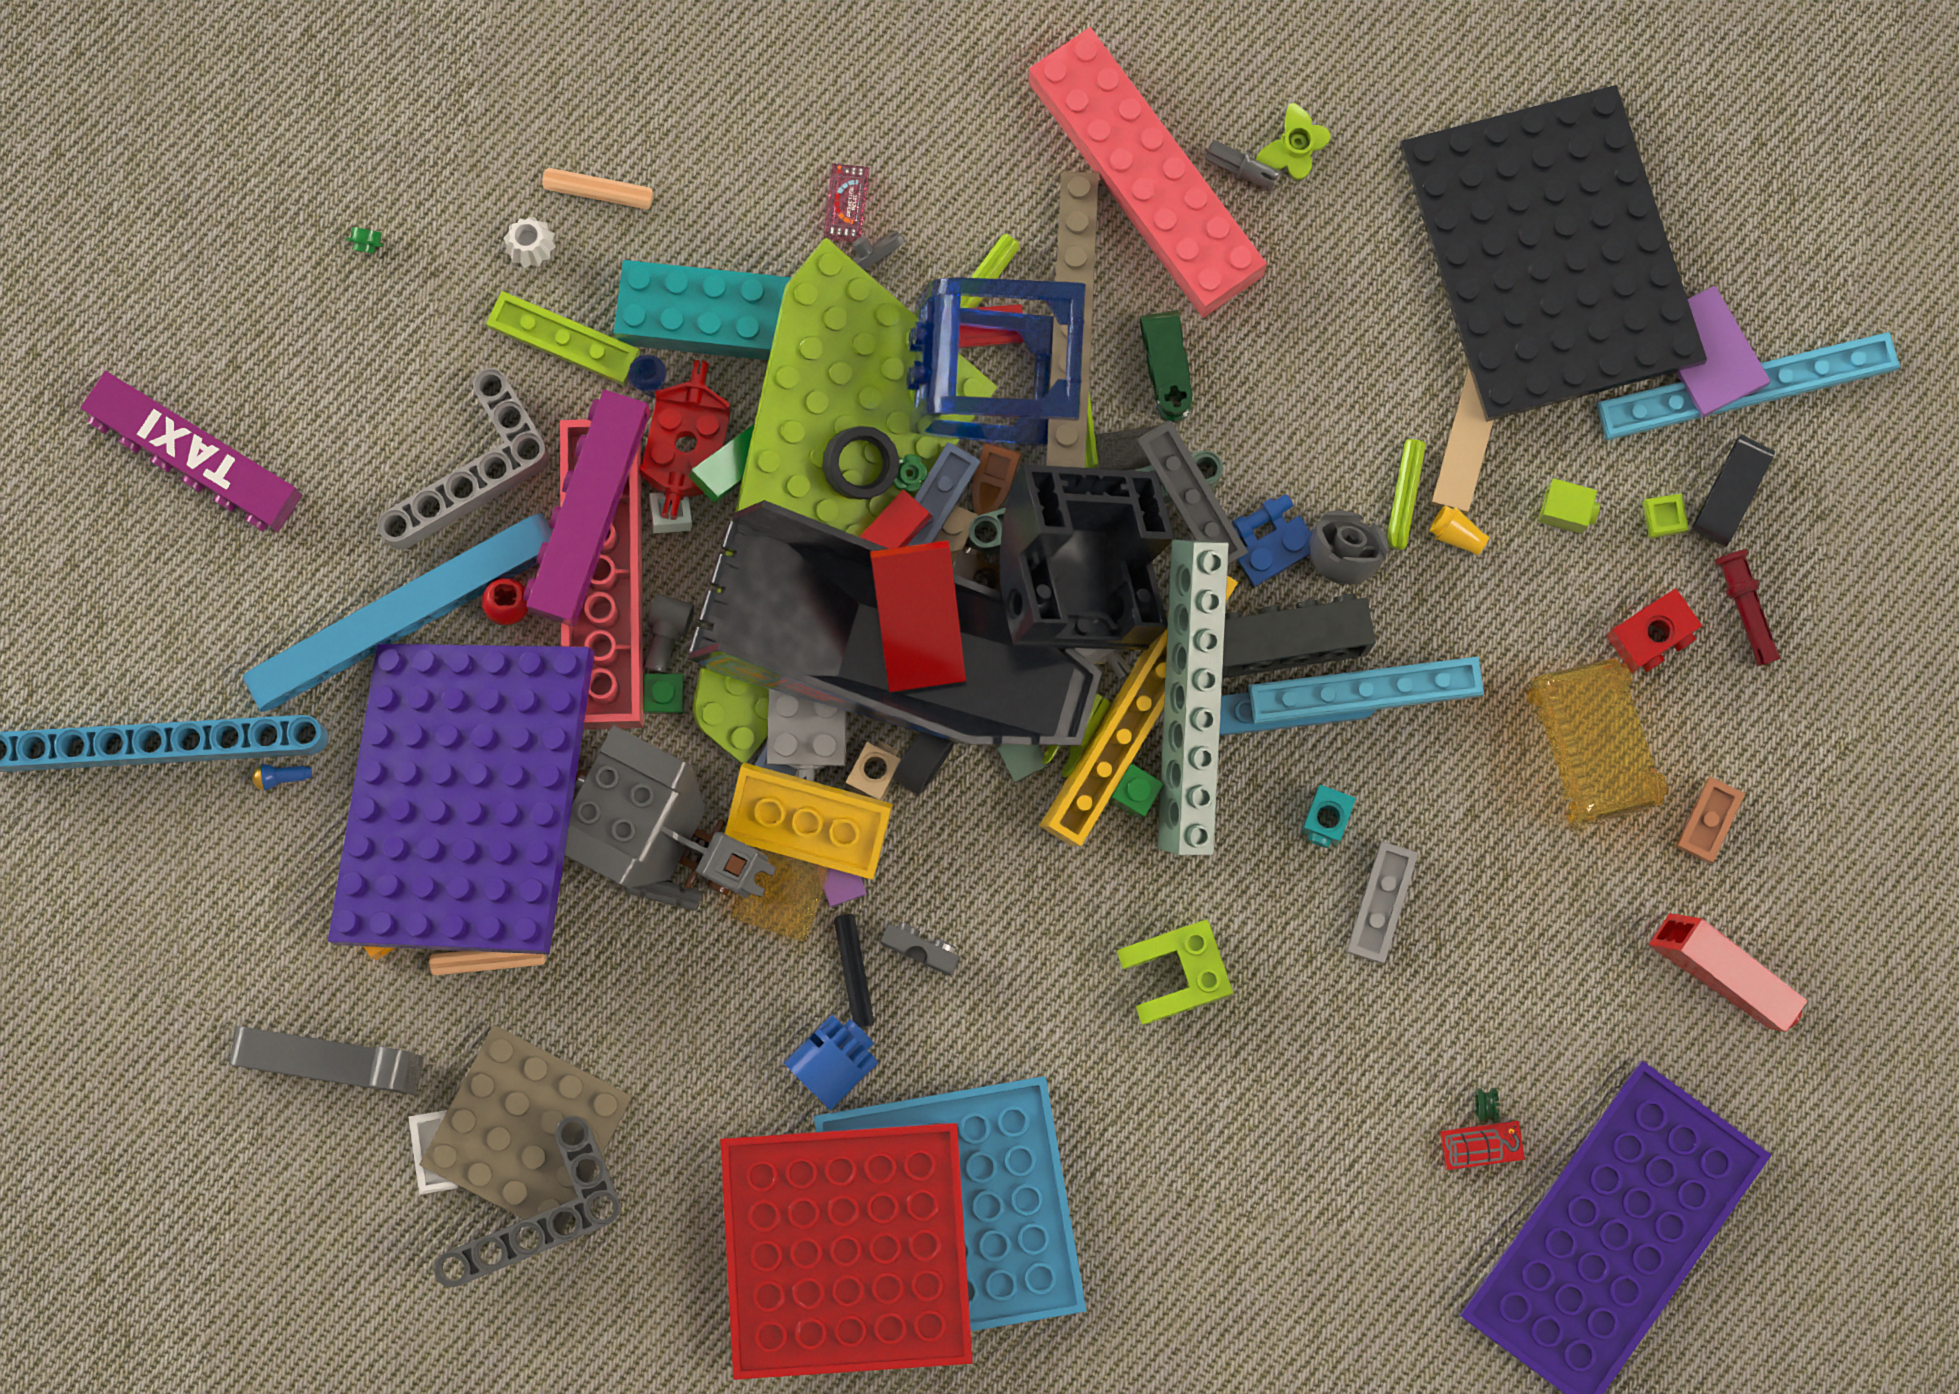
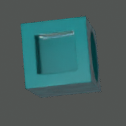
M1320 784L1314 794L1301 833L1308 835L1307 841L1323 848H1329L1330 844L1337 846L1342 839L1356 798ZM1323 809L1331 810L1337 817V825L1333 828L1322 827L1317 821V813Z

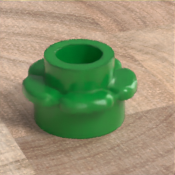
M352 227L351 236L346 237L347 241L353 242L352 250L375 254L376 247H383V244L380 243L382 232Z
M907 454L904 458L899 457V469L893 482L894 486L900 490L906 489L907 492L919 490L922 486L921 483L927 478V467L921 463V459L916 455ZM908 469L912 471L911 477L906 475Z

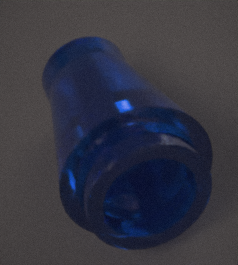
M654 355L639 356L629 367V380L634 387L643 391L645 395L655 397V391L664 389L666 367L662 360Z

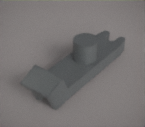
M898 231L887 235L874 245H871L866 236L860 237L852 243L857 253V256L852 258V260L865 270L900 247L906 240L902 233L899 234Z

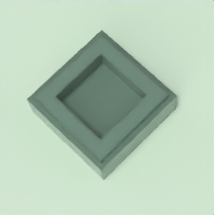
M1002 745L997 748L1014 784L1049 767L1048 763H1042L1044 754L1039 745Z

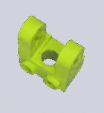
M1208 919L1116 951L1122 970L1133 968L1171 954H1175L1176 958L1179 957L1188 983L1186 989L1136 1006L1141 1025L1150 1024L1231 997L1233 994Z

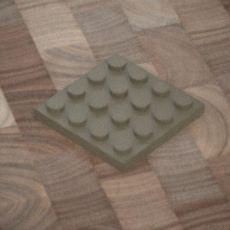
M493 1025L419 1165L525 1220L578 1198L555 1139V1129L558 1123L569 1116H579L587 1120L603 1155L633 1096ZM577 1122L568 1123L562 1133L564 1140L570 1145H578L582 1142L585 1135L583 1127ZM591 1159L582 1160L577 1167L579 1178L588 1182L597 1163ZM563 1211L555 1217V1227L560 1233H562L571 1216L570 1212Z

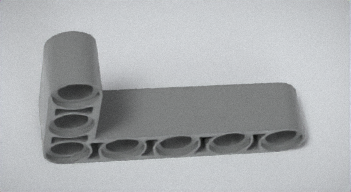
M495 368L481 370L473 381V388L504 443L386 510L380 516L377 528L379 534L391 547L403 550L413 546L541 472L547 466L550 456L548 448L501 371ZM498 382L502 384V388L497 395H484V389L489 383ZM518 414L521 416L518 425L513 428L502 426L503 420L507 415ZM536 445L540 448L538 455L534 459L524 460L521 458V453L527 446ZM503 464L506 466V472L501 478L491 479L488 477V472L494 465ZM470 483L473 485V491L468 497H455V491L461 484ZM431 502L439 503L440 510L434 517L425 518L422 516L424 506ZM395 522H406V530L401 536L391 537L389 535V529Z

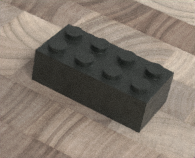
M1344 594L1334 597V603L1319 605L1318 600H1306L1296 603V609L1281 611L1280 606H1268L1258 609V615L1245 617L1242 616V612L1225 613L1222 679L1368 656L1376 643L1368 597L1357 599V594Z

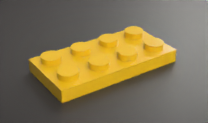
M743 762L740 767L725 834L749 846L873 880L893 804Z

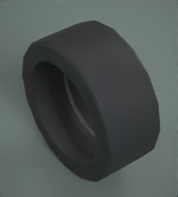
M857 426L840 431L829 441L823 453L822 468L826 481L835 492L849 499L864 500L879 496L892 486L898 474L899 456L895 444L887 434L875 427ZM857 440L868 441L875 445L883 461L882 470L878 478L871 484L864 486L854 485L847 481L841 474L839 467V457L843 448L850 442Z
M920 732L900 761L893 779L914 794H921L939 771L956 742Z

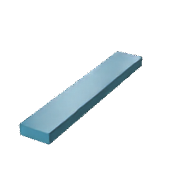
M1479 657L1248 686L1253 725L1475 698L1484 695Z

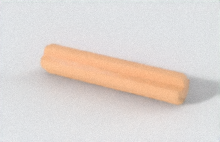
M547 168L543 175V187L550 191L641 209H649L653 200V191L649 187L553 168Z
M457 951L430 955L429 964L431 974L445 975L543 965L545 963V954Z

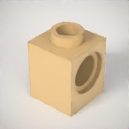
M878 741L876 746L866 742L845 782L847 788L860 795L884 801L894 781L893 775L901 761L900 758L896 757L898 750L881 741ZM880 761L886 765L887 771L882 778L871 779L866 776L865 768L870 762Z

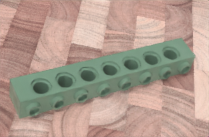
M1172 539L1161 782L1164 784L1160 789L1158 849L1176 855H1214L1229 544L1225 542Z

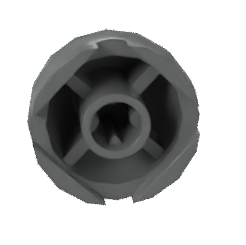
M1337 510L1325 513L1322 519L1317 522L1310 538L1309 550L1312 564L1325 578L1338 584H1360L1375 575L1389 548L1387 537L1381 528L1374 522L1371 527L1360 522L1362 515L1355 512Z

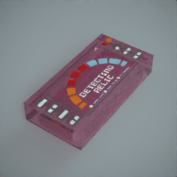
M832 163L823 234L824 239L854 242L862 237L870 174L869 167Z

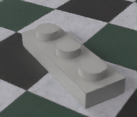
M1380 842L1346 953L1382 965L1385 964L1418 852L1387 842Z

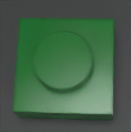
M645 673L644 713L683 714L684 675Z

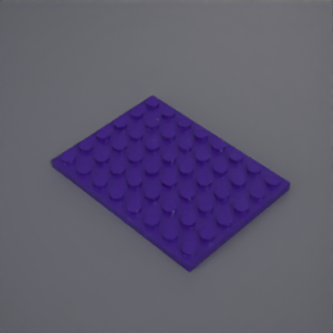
M377 644L328 942L333 945L550 955L595 653L591 648Z

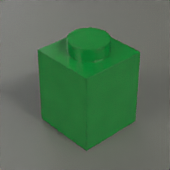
M1130 763L1108 802L1134 818L1145 817L1164 783Z

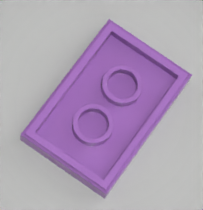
M1716 286L1688 299L1707 361L1703 365L1675 372L1679 380L1684 383L1685 390L1696 409L1700 412L1701 418L1769 386L1771 382Z

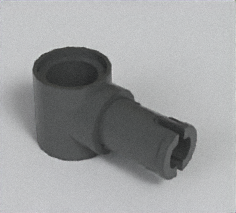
M656 594L648 617L647 625L651 627L650 633L653 634L644 668L666 673L675 641L679 642L680 637H686L694 614V604Z

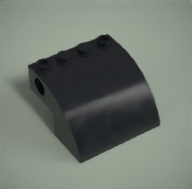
M1023 464L1018 469L1006 504L1000 544L1002 597L1014 646L1148 650L1149 646L1168 628V621L1152 561L1172 542L1174 536L1156 472Z

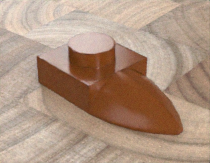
M988 441L984 442L979 459L981 464L975 472L972 486L973 506L978 516L998 510L1005 501L1018 472L1023 453Z

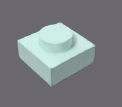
M649 493L653 534L691 531L692 520L688 496L684 497V500H680L677 519L671 520L670 513L668 519L661 516L665 501L664 493Z

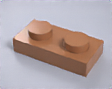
M1707 778L1676 844V848L1709 864L1714 863L1746 793L1715 778Z

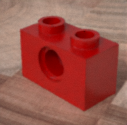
M1677 588L1613 628L1606 637L1631 673L1636 672L1640 668H1643L1647 673L1665 661L1662 654L1672 647L1679 652L1696 641L1694 633L1702 627V624ZM1648 626H1658L1661 628L1665 635L1664 642L1657 643L1652 641L1648 636Z

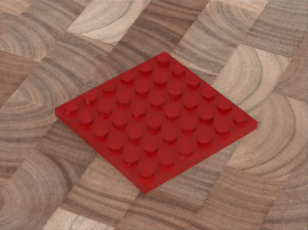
M957 1123L720 1139L733 1380L973 1364Z

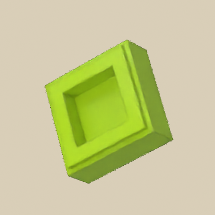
M1682 493L1644 499L1642 501L1649 539L1682 534L1689 531Z

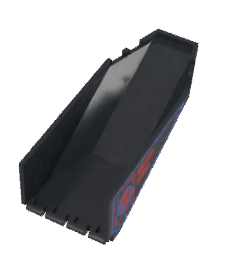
M766 500L733 514L732 521L728 522L721 544L722 549L733 553L732 557L718 554L709 582L710 585L721 589V592L707 590L698 617L699 622L710 627L709 630L695 627L687 652L689 654L688 660L698 663V667L723 676L961 744L1078 746L1082 744L1102 671L1074 648L1014 646L1006 617L1002 592L953 574L966 681L889 692L870 551L889 548Z

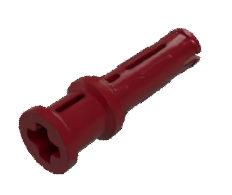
M1743 549L1717 558L1714 561L1716 566H1721L1728 586L1725 590L1726 595L1735 601L1754 653L1756 665L1759 667L1780 660L1781 657L1757 594L1760 585L1759 580L1753 578L1746 558L1749 552L1747 549Z

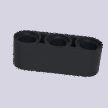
M1740 434L1727 456L1691 530L1727 547L1775 455V451Z

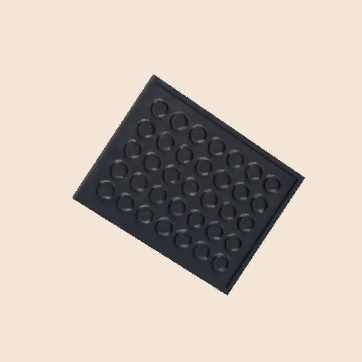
M1617 85L1401 141L1400 149L1486 422L1706 363L1707 357Z

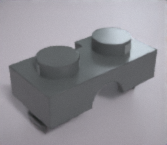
M899 922L897 927L888 924L880 941L881 945L909 958H913L948 976H953L960 960V956L954 954L955 946L938 938H934L933 943L925 941L918 937L920 930L903 922Z

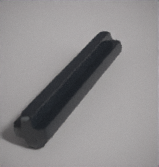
M853 914L839 915L835 917L834 924L852 1021L861 1029L871 1027L874 1024V1016L855 916Z

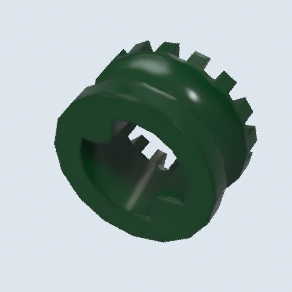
M1476 1088L1475 1112L1478 1124H1483L1486 1119L1492 1120L1493 1123L1499 1122L1500 1109L1496 1108V1106H1500V1104L1495 1103V1101H1499L1497 1088H1491L1489 1092H1483L1482 1088Z

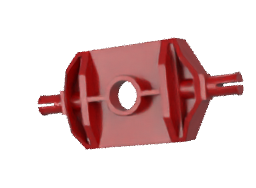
M700 360L693 361L691 378L688 382L655 391L656 402L642 465L639 466L640 475L652 487L664 493L665 501L661 516L666 519L669 518V513L671 520L677 519L680 500H684V497L704 494L688 476L693 468L722 448L725 443L731 406L729 402L706 386L705 380L709 363L703 360L701 368ZM683 437H691L697 442L696 447L689 452L679 451L675 445Z

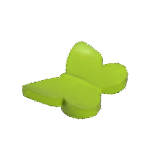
M1290 103L1285 113V133L1281 135V139L1265 146L1257 155L1256 160L1279 170L1286 167L1290 177L1298 181L1303 180L1309 175L1312 168L1310 155H1312L1313 151L1323 149L1329 143L1331 135L1324 126L1312 125L1310 115L1299 105Z

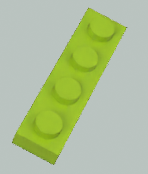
M501 291L486 323V326L493 331L623 386L626 385L641 353L634 346L504 291Z

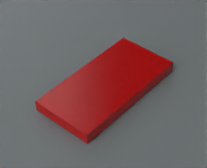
M949 540L870 551L889 692L966 681Z

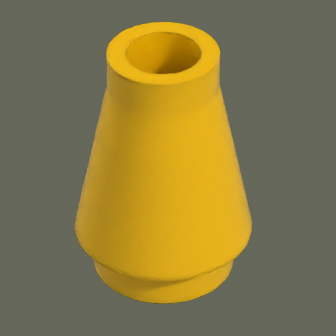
M1446 505L1439 511L1429 530L1436 535V540L1470 551L1477 556L1482 552L1489 540V536L1473 524L1457 507L1451 509Z

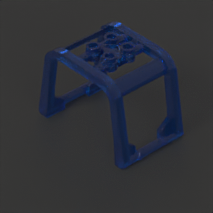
M964 277L940 278L930 281L916 299L915 316L918 318V322H915L914 328H910L908 337V351L916 352V359L913 361L912 367H908L906 376V389L915 391L914 410L910 414V432L926 436L1043 447L1048 443L1049 419L1079 420L1086 284L1079 282ZM961 296L1045 300L1054 316L961 308ZM1055 317L1059 325L1068 326L1065 379H1058L1048 391ZM959 325L1019 332L1030 353L1035 354L1033 400L956 396ZM950 414L1020 417L1014 426L936 419L940 415Z

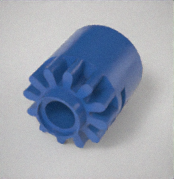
M831 1014L784 1064L831 1111L879 1062L868 1051L875 1044L870 1037L851 1019L842 1025Z

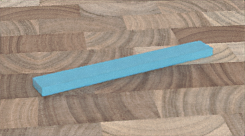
M1890 332L1760 363L1771 381L1769 386L1747 397H1743L1708 416L1897 371L1900 365ZM1682 382L1601 401L1596 404L1606 441L1699 419L1701 415L1694 406Z

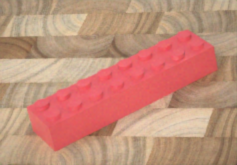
M1091 27L1029 68V85L1092 170L1099 173L1101 182L1202 318L1264 277L1267 266L1266 261Z
M588 419L560 420V507L566 495L565 492H562L564 479L569 470H575L579 457L575 456L578 440L582 434L587 435L592 422ZM641 442L576 626L572 627L561 623L562 647H589L595 652L583 730L611 729L613 725L620 729L644 728L642 476L639 471V466L641 465Z

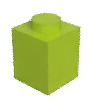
M1553 478L1546 488L1538 522L1583 534L1589 524L1595 525L1601 505L1595 502L1598 490Z

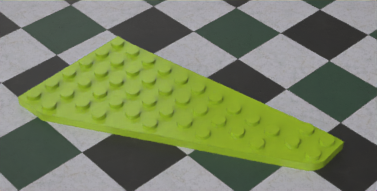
M825 238L785 285L735 512L766 500L860 537L903 489L900 490L892 484L883 494L864 500L849 499L835 492L826 481L822 468L823 453L829 441L840 431L857 426L875 427L888 435L895 444L899 457L904 458L907 454L918 456L921 459V463L927 467L929 474L947 442L955 446L957 445L975 415L998 387L828 238ZM857 440L850 442L843 448L840 454L839 467L841 474L854 485L864 486L871 484L878 478L882 470L883 461L881 454L875 445L868 441ZM908 469L906 475L911 477L912 471ZM919 490L907 493L911 497L915 498ZM726 551V555L732 557L733 553ZM700 668L693 699L695 722L707 737L740 764H743V762L747 763L768 736L769 688Z

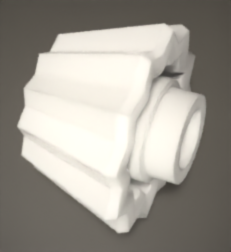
M529 217L526 220L520 218L518 223L509 226V232L503 238L507 244L504 252L511 255L512 263H521L524 268L530 265L539 267L542 260L550 259V251L556 247L552 241L555 233L548 230L546 222L537 221L535 217Z

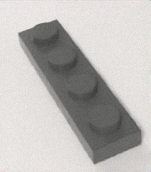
M1168 420L1136 439L1194 540L1229 543L1228 564L1248 553L1172 421Z

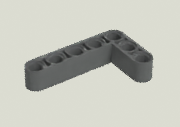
M236 1026L228 1065L417 1095L424 1057L413 1052L381 1046L371 1048Z
M579 1116L565 1117L558 1123L555 1129V1139L578 1198L445 1252L439 1256L434 1266V1274L439 1283L447 1287L460 1286L607 1226L616 1220L621 1210L620 1199L593 1130L587 1120ZM570 1122H577L584 1129V1139L578 1145H570L563 1138V1129ZM584 1159L595 1161L599 1167L598 1177L592 1182L581 1180L577 1174V1167ZM599 1196L609 1198L614 1206L612 1215L606 1219H600L592 1212V1202ZM566 1211L574 1215L577 1224L572 1233L563 1234L556 1229L554 1221L558 1213ZM528 1226L538 1232L539 1242L535 1248L525 1249L520 1246L517 1236L521 1228ZM494 1242L499 1245L502 1255L498 1263L487 1264L483 1261L480 1251L484 1243ZM455 1257L462 1261L464 1273L461 1278L454 1280L445 1275L443 1265L447 1258Z

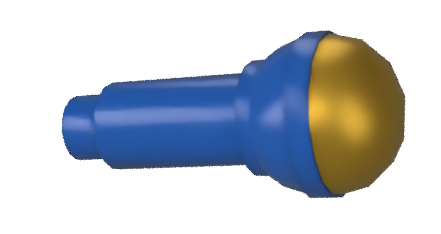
M261 764L252 773L253 784L256 788L264 791L278 786V783L305 781L306 778H312L311 766L305 767L303 765L276 768V766Z

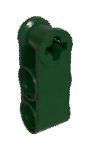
M1178 310L1140 316L1142 340L1147 351L1148 372L1154 389L1158 413L1165 421L1171 420L1172 423L1181 422L1190 413L1193 393L1190 384L1187 353L1185 346H1183V333ZM1170 396H1176L1177 401L1181 402L1179 407L1173 406V403L1169 401Z

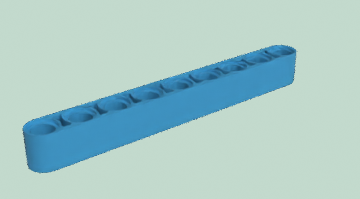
M535 514L247 671L242 678L259 710L264 712L280 706L376 653L377 644H393L482 595L491 582L500 578H513L537 565L540 547L543 542L549 543L553 532L544 514Z
M307 715L0 732V744L5 743L7 748L6 755L0 760V772L313 755L325 748L328 743V733L319 721ZM314 726L316 736L313 741L301 744L299 740L300 732L305 727ZM275 728L277 730L276 741L272 745L262 746L261 736L264 731ZM229 731H237L239 738L236 745L228 749L224 748L222 742L225 734ZM191 733H199L200 742L198 746L193 750H186L184 746L186 737ZM153 735H160L161 746L155 752L148 753L146 742ZM121 737L123 741L121 750L114 755H109L107 749L109 742L113 738ZM82 739L84 742L83 751L78 756L71 757L69 753L71 744L75 740ZM44 741V754L38 759H33L31 756L32 747L37 742Z

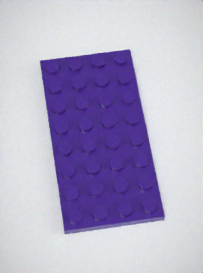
M1643 1060L1640 1061L1459 1316L1563 1394H1604L1769 1160L1771 1154Z

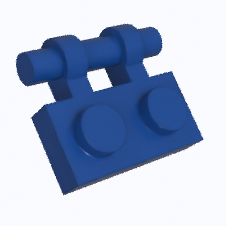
M1287 494L1276 500L1270 498L1261 504V509L1247 517L1241 515L1232 521L1233 528L1248 552L1236 559L1253 589L1310 556L1309 543L1312 534L1301 516L1288 523L1282 516L1283 512L1294 507ZM1269 521L1274 531L1257 540L1253 530Z

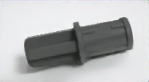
M1217 140L1210 144L1205 156L1208 162L1235 174V179L1238 180L1241 177L1266 189L1268 192L1271 191L1275 181L1261 174L1276 180L1280 172L1279 169H1275L1250 157V152L1244 154Z

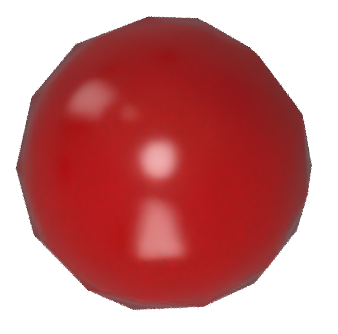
M500 578L491 582L484 591L481 600L482 609L488 619L498 625L505 626L521 622L529 610L526 606L528 601L524 600L525 586L513 578Z

